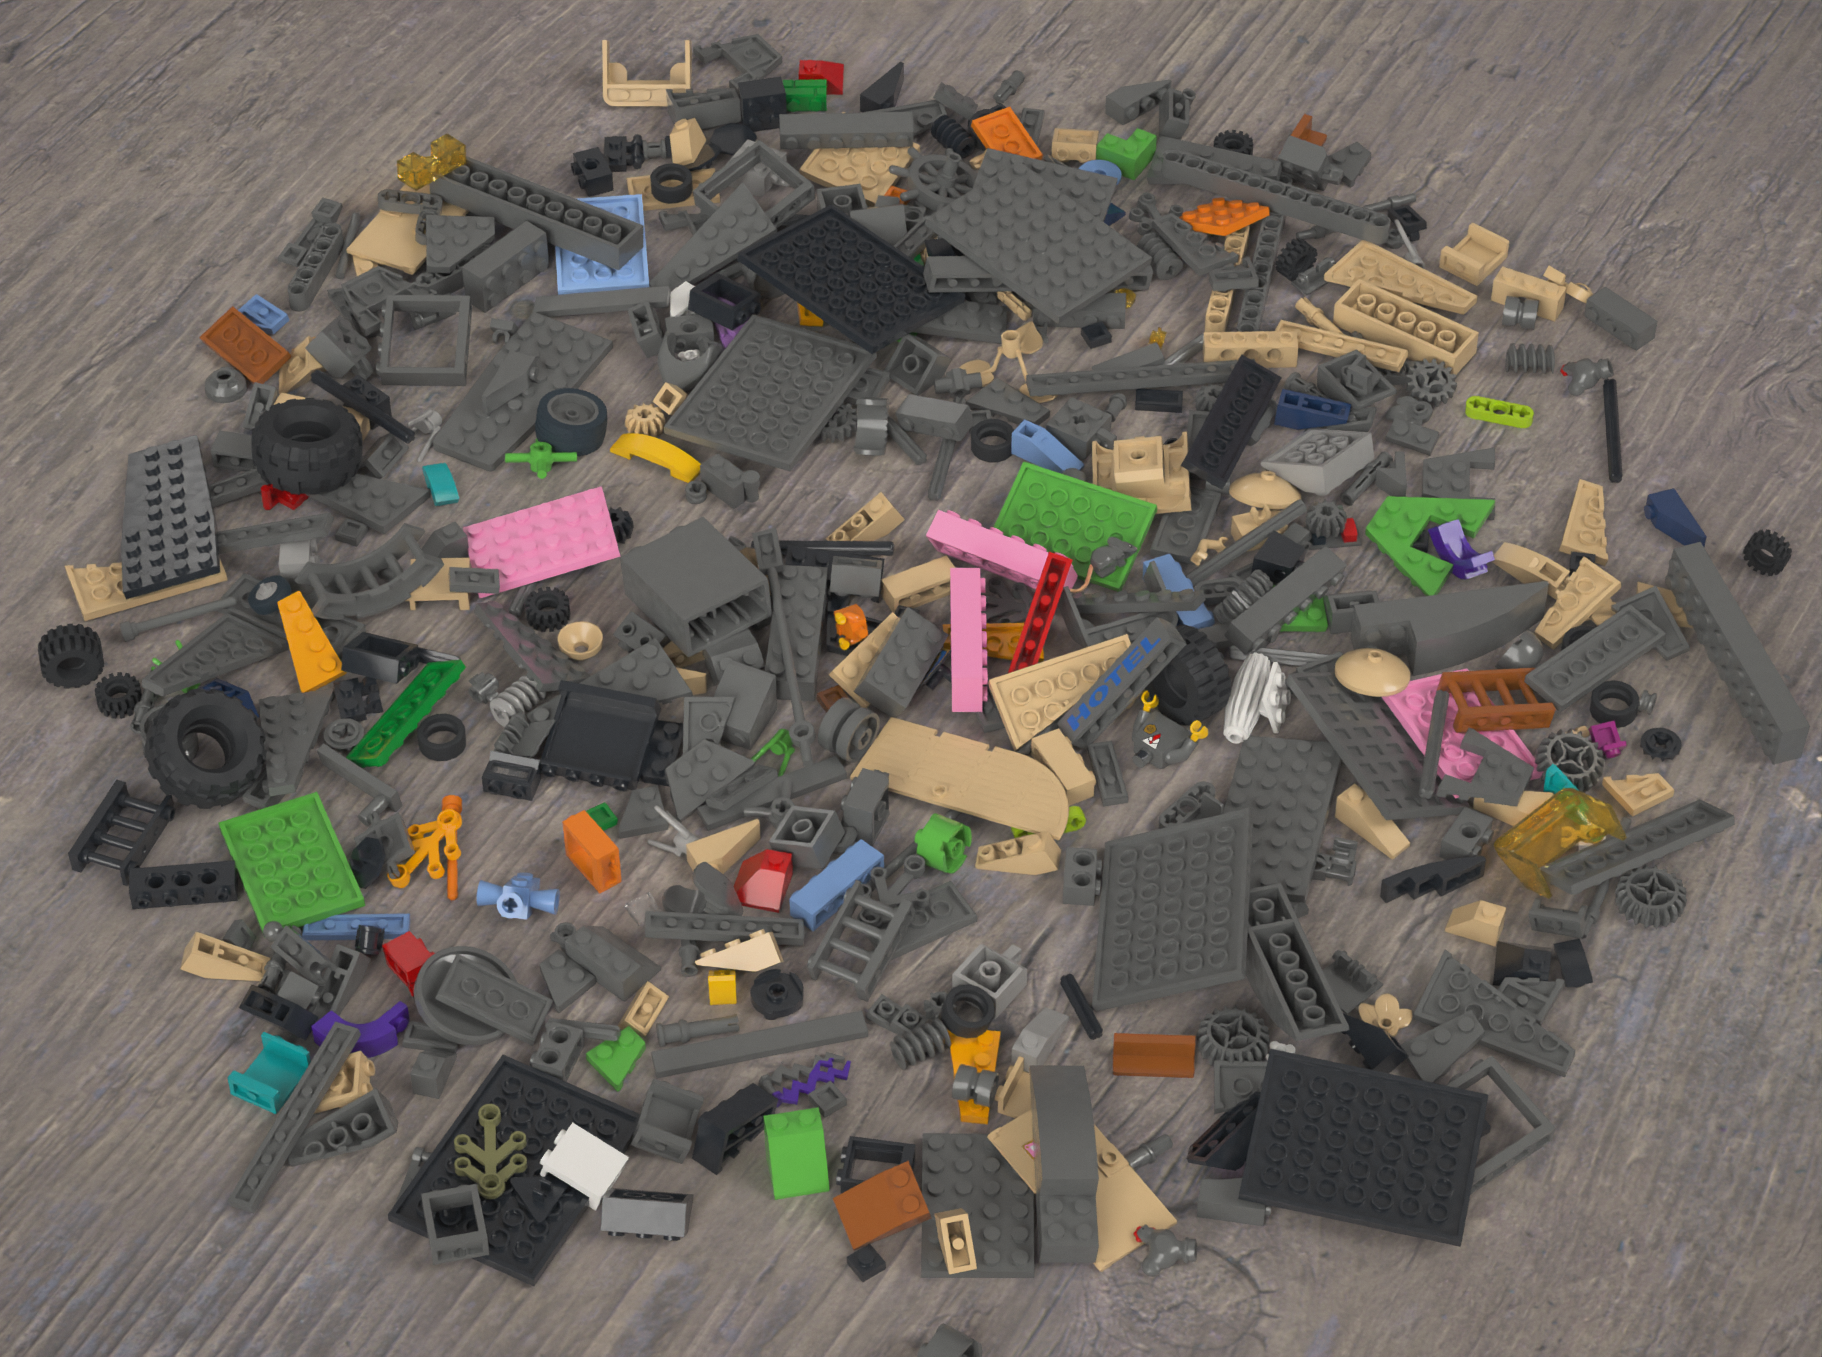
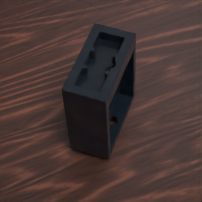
M716 273L690 289L688 310L733 331L748 321L752 315L757 316L762 307V294ZM721 297L736 305L731 306L723 301L718 300V298Z
M362 632L343 647L341 671L397 684L418 667L420 655L417 654L418 645Z
M850 1136L848 1147L843 1146L841 1163H844L843 1169H838L836 1185L841 1187V1194L866 1181L852 1179L856 1159L902 1164L909 1161L911 1169L914 1171L916 1161L915 1144Z

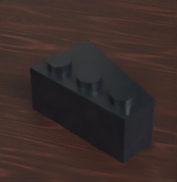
M752 1083L746 1088L738 1090L729 1099L721 1101L715 1108L704 1112L698 1120L699 1127L692 1159L715 1175H718L722 1171L721 1164L729 1156L734 1159L740 1153L737 1149L746 1140L752 1142L764 1130V1116L775 1114L778 1099Z

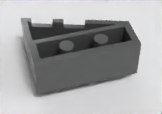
M734 88L707 89V93H693V89H686V93H673V89H666L668 114L674 126L681 119L689 120L692 118L696 119L701 129H711L715 126L741 122L740 99Z

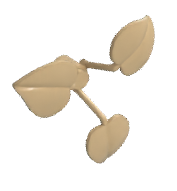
M1031 321L1017 330H1007L1002 333V346L998 347V353L991 368L989 363L982 360L967 362L959 368L966 369L967 374L980 372L982 387L994 380L992 373L996 371L1000 357L1004 354L1007 358L1011 359L1018 357L1026 382V375L1028 374L1021 353L1031 354L1041 349L1043 345L1042 337ZM1026 384L1022 385L1019 390L1038 403L1051 401L1058 397V394L1042 397L1030 396Z

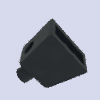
M1273 531L1254 556L1251 574L1255 570L1260 569L1263 573H1266L1270 581L1280 583L1304 563L1306 549L1284 535Z

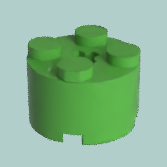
M934 813L924 829H919L915 835L914 841L918 844L917 855L923 857L927 866L942 872L955 873L967 857L963 853L965 847H970L971 829L960 822Z

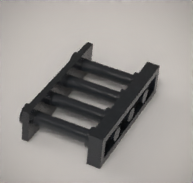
M116 779L68 852L72 870L82 872L90 862L120 870L122 883L128 886L130 869L140 868L169 821L171 822L175 817L176 808L174 807L172 795H166L160 805L130 797L126 782ZM131 807L154 815L149 823H144L120 816L119 814L123 808ZM117 825L142 832V834L134 842L107 834L111 826ZM103 843L130 851L124 861L95 853L98 846Z

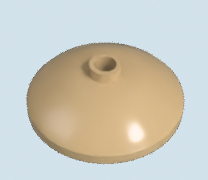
M1262 471L1261 473H1252L1240 477L1230 484L1229 489L1230 495L1236 500L1259 508H1263L1264 504H1267L1269 509H1285L1301 499V493L1293 484L1277 476L1272 471Z
M1355 649L1339 657L1335 664V676L1338 681L1346 688L1363 695L1375 697L1395 695L1405 690L1410 681V671L1406 664L1397 656L1380 649Z

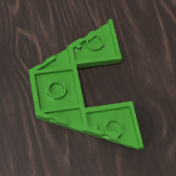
M1387 496L1367 525L1365 535L1377 544L1378 549L1383 554L1386 553L1394 561V566L1404 576L1410 578L1411 584L1414 587L1418 586L1426 596L1437 595L1452 573L1454 564L1413 548V544L1417 541L1429 521L1441 525L1459 519L1464 535L1474 539L1494 509L1495 500Z

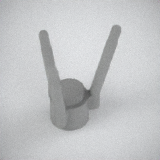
M1396 219L1397 229L1409 250L1403 256V259L1424 269V262L1419 257L1415 246L1410 243L1399 220Z
M428 409L424 414L407 423L408 426L414 425L410 428L414 432L420 429L423 433H432L417 459L418 462L423 460L433 443V439L441 430L442 418L435 410Z
M656 805L654 809L678 831L673 841L676 847L651 839L647 841L648 844L672 852L680 858L684 853L687 855L686 844L699 840V838L690 833L669 811H663Z

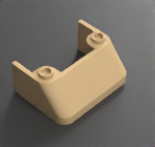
M602 40L603 99L608 105L667 106L666 89H673V93H686V89H691V40H685V63H677L671 68L670 80H627L626 68L620 63H610V41Z

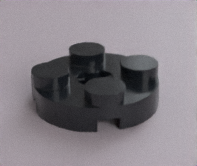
M781 969L767 970L759 974L754 980V985L750 990L751 1003L768 1020H776L777 1018L791 1015L803 1006V983L792 972L786 974L781 973ZM778 990V993L783 992V994L773 996V991Z

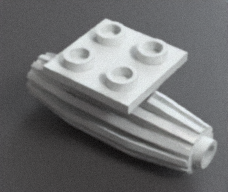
M1250 653L1234 678L1231 695L1225 707L1223 734L1230 742L1236 744L1248 739L1260 714L1269 718L1273 733H1279L1281 723L1285 722L1286 706L1291 702V693L1286 688L1285 674L1281 672L1279 663L1273 662L1270 671V660H1268L1267 656L1261 653Z

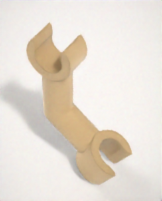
M1221 537L1218 540L1202 539L1190 561L1199 566L1201 560H1205L1208 555L1206 553L1207 549L1216 550L1218 553L1227 548L1223 544L1228 538Z

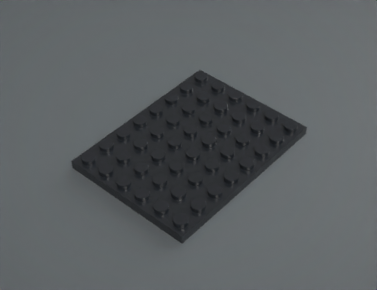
M832 204L739 252L737 261L871 354L876 353L964 303L966 296L962 292H929L923 275L925 267Z
M1270 1049L1238 1199L1461 1247L1488 1094Z
M502 1055L388 1213V1220L428 1238L421 1194L429 1193L433 1190L456 1188L460 1185L477 1184L468 1176L457 1175L454 1162L460 1157H466L471 1161L473 1167L484 1174L485 1166L468 1153H458L455 1150L454 1139L460 1134L468 1135L471 1142L485 1151L484 1127L479 1123L478 1112L483 1105L494 1104L499 1107L501 1113V1122L496 1127V1150L510 1139V1135L515 1131L525 1133L527 1145L524 1149L514 1150L496 1166V1173L508 1165L511 1157L515 1154H523L526 1157L527 1169L522 1173H514L504 1182L505 1190L498 1198L486 1199L479 1195L488 1238L489 1255L472 1259L531 1286H535L588 1208L590 1197L569 1186L544 1223L537 1224L511 1186V1178L542 1177L540 1175L543 1165L540 1164L542 1157L548 1149L554 1150L557 1146L554 1144L556 1137L562 1129L567 1131L572 1123L624 1154L632 1142L640 1114L506 1055ZM521 1139L514 1140V1142L522 1141ZM460 1142V1143H459V1145H466V1144H467L466 1142ZM522 1162L515 1163V1165L523 1164ZM466 1165L459 1166V1168L467 1167ZM548 1172L545 1177H556V1176H554L553 1174H551V1173ZM473 1204L432 1211L436 1238L478 1231Z

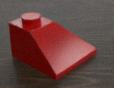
M822 60L799 61V80L826 79L827 95H843L844 64Z
M766 849L742 862L734 884L742 906L776 913L780 912L793 875L792 854Z

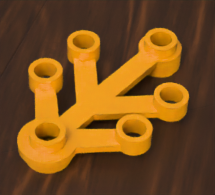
M446 809L438 815L436 821L421 825L413 824L407 829L416 852L405 865H397L400 872L399 877L396 876V879H391L389 873H387V877L394 887H406L410 882V874L428 854L429 865L427 871L432 879H439L444 875L445 870L440 863L439 841L444 836L446 837L447 844L444 847V853L447 859L453 861L461 856V850L456 841V831L461 827L463 820L458 812L453 809ZM433 832L431 836L423 838L425 833Z

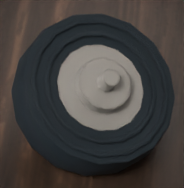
M274 575L267 577L251 590L248 597L249 605L259 615L273 613L279 609L277 602L291 595V586L282 576Z

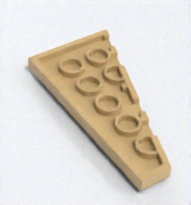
M220 560L221 573L126 600L122 585V563H112L109 567H97L96 564H87L86 568L74 569L73 565L65 566L66 574L84 621L227 580L225 569Z

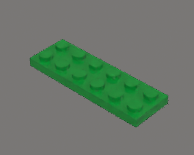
M462 660L428 663L346 758L361 768L385 765L389 761V756L403 745V740L407 735L418 727L420 720L432 711V706L446 695V690L451 684L459 680L460 674L466 668Z

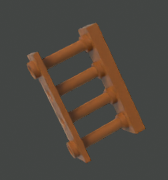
M1536 668L1442 672L1436 690L1451 693L1456 702L1458 711L1453 723L1456 733L1467 732L1468 728H1472L1477 732L1549 728L1556 709L1553 703H1538L1532 688L1524 682L1525 676ZM1509 690H1521L1528 704H1515ZM1486 691H1498L1504 705L1492 706ZM1475 692L1481 706L1469 707L1463 693Z

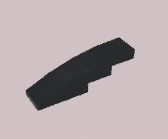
M1484 856L1455 858L1432 862L1402 871L1382 880L1380 897L1385 903H1388L1408 893L1415 900L1433 890H1436L1440 896H1444L1483 877L1486 859Z

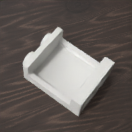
M572 1123L567 1131L564 1129L560 1131L554 1141V1144L557 1145L554 1150L548 1149L542 1157L540 1164L543 1165L540 1175L545 1177L549 1172L590 1197L589 1207L596 1211L603 1201V1196L612 1188L624 1170L629 1157Z

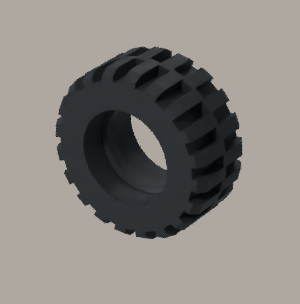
M1179 625L1175 626V628L1186 642V646L1147 685L1145 691L1149 692L1151 701L1154 695H1157L1159 699L1157 707L1162 715H1167V718L1177 724L1191 726L1194 721L1198 720L1201 722L1221 711L1227 705L1232 689L1230 685L1232 682L1231 677L1228 675V665L1225 664L1224 656L1217 650V645L1214 641L1209 640L1208 635L1204 632H1198V629L1195 627Z

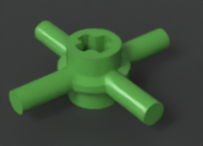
M536 438L535 443L530 446L529 453H505V463L529 462L530 469L536 472L540 479H543L547 476V472L552 469L553 462H577V452L553 453L552 446L549 443L539 442Z

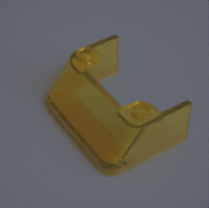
M1565 788L1554 794L1494 842V848L1498 856L1525 888L1550 899L1553 895L1539 867L1555 861L1580 840L1585 843L1596 844L1601 842L1607 834L1623 841L1627 836L1612 805L1574 788Z

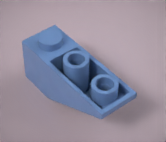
M1024 419L1012 432L1011 454L1058 473H1062L1068 468H1076L1078 470L1084 468V464L1045 428Z

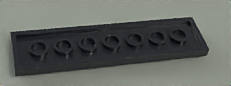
M1241 354L1180 466L1222 490L1282 377Z

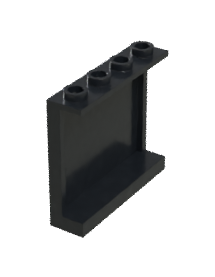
M561 680L558 687L561 698L554 717L555 723L550 729L540 760V773L547 777L563 776L572 782H579V780L588 781L591 785L597 787L608 785L623 792H626L627 789H637L661 711L657 698Z

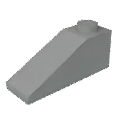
M1045 1007L1019 1035L1012 1047L1011 1065H1015L1019 1056L1024 1058L1025 1072L1029 1073L1030 1065H1044L1067 1025L1070 1016Z

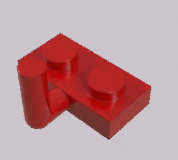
M272 484L263 485L260 488L261 491H259L265 510H271L278 503L295 510L309 498L306 494L300 493L298 495L291 494L289 491L278 490Z

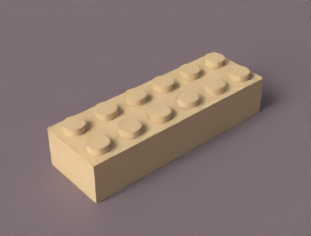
M1358 279L1335 303L1333 324L1350 333L1357 331L1368 341L1408 350L1407 358L1412 361L1423 362V359H1427L1428 363H1431L1433 358L1436 359V364H1440L1443 361L1445 362L1444 368H1452L1451 374L1457 375L1476 354L1479 332L1361 279Z

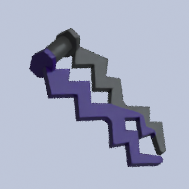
M826 1052L825 1058L815 1055L812 1067L794 1063L792 1070L780 1065L771 1076L768 1074L761 1076L758 1086L778 1099L777 1107L782 1102L798 1105L799 1092L811 1093L816 1088V1082L828 1083L831 1081L834 1084L835 1077L847 1080L851 1061L848 1060L843 1071L835 1069L832 1062L844 1063L845 1057ZM820 1066L828 1067L827 1073L820 1071ZM799 1073L808 1077L807 1084L798 1081ZM782 1077L792 1079L791 1090L783 1087L782 1093L776 1091L772 1085L773 1083L781 1087Z

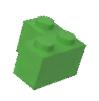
M1137 128L1127 140L1107 133L1096 145V160H1106L1114 163L1121 170V176L1135 180L1153 160L1156 151L1157 135Z

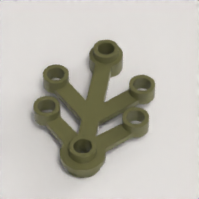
M486 1104L478 1112L479 1123L484 1127L485 1151L471 1142L468 1135L460 1134L454 1139L455 1150L458 1153H468L484 1165L485 1174L473 1167L471 1161L466 1157L456 1159L454 1167L457 1175L468 1176L477 1183L480 1196L486 1199H495L503 1194L505 1190L504 1182L514 1173H522L527 1169V1159L523 1154H515L511 1157L510 1163L498 1173H496V1166L514 1150L524 1149L527 1145L525 1133L515 1131L510 1135V1139L496 1150V1127L501 1122V1113L498 1106ZM516 1139L522 1140L521 1142H514ZM460 1142L467 1143L466 1145H459ZM516 1162L523 1163L521 1165H515ZM460 1165L467 1166L465 1168H459Z

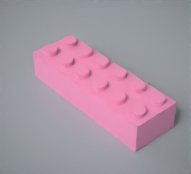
M938 510L926 534V537L938 552L1014 582L1024 583L1027 587L1036 590L1048 556L1047 549L1038 544H1033V546L1025 544L1023 539L1014 535L1011 538L1004 536L1003 532L997 528L990 527V529L981 527L982 524L976 520H963L960 518V515L953 511L947 510L945 513ZM1055 552V554L1067 557L1061 553ZM1072 564L1064 587L1068 586L1069 589L1073 588L1078 577Z
M950 568L952 712H982V702H987V686L983 685L988 684L987 668H982V666H987V651L982 649V647H987V632L982 631V629H986V614L981 613V611H986V596L981 595V593H985V578H980V568Z

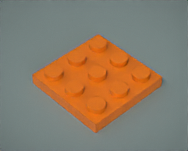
M1219 197L1212 199V202L1209 204L1197 206V209L1193 211L1183 212L1179 218L1192 225V230L1196 232L1226 236L1270 214L1269 207L1261 206L1257 202L1247 204L1242 203L1241 200L1227 201L1225 198Z

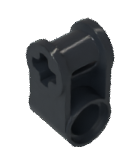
M358 925L355 951L378 955L382 951L385 928Z

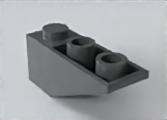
M1168 79L1121 87L1106 96L1105 113L1121 125H1125L1158 106L1168 89L1171 88L1172 81Z

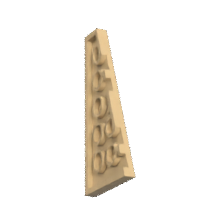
M1365 240L1359 242L1324 275V281L1349 287L1358 279H1361L1410 302L1463 315L1477 303V295Z
M1127 634L988 681L1014 751L1021 748L1077 703L1081 696L1094 685L1115 660L1129 648L1131 642Z

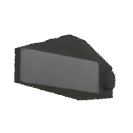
M375 1088L306 1128L287 1159L293 1167L373 1147L397 1133L399 1122L390 1102Z

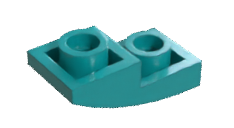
M446 463L422 467L426 485L431 490L435 506L459 502L458 491Z

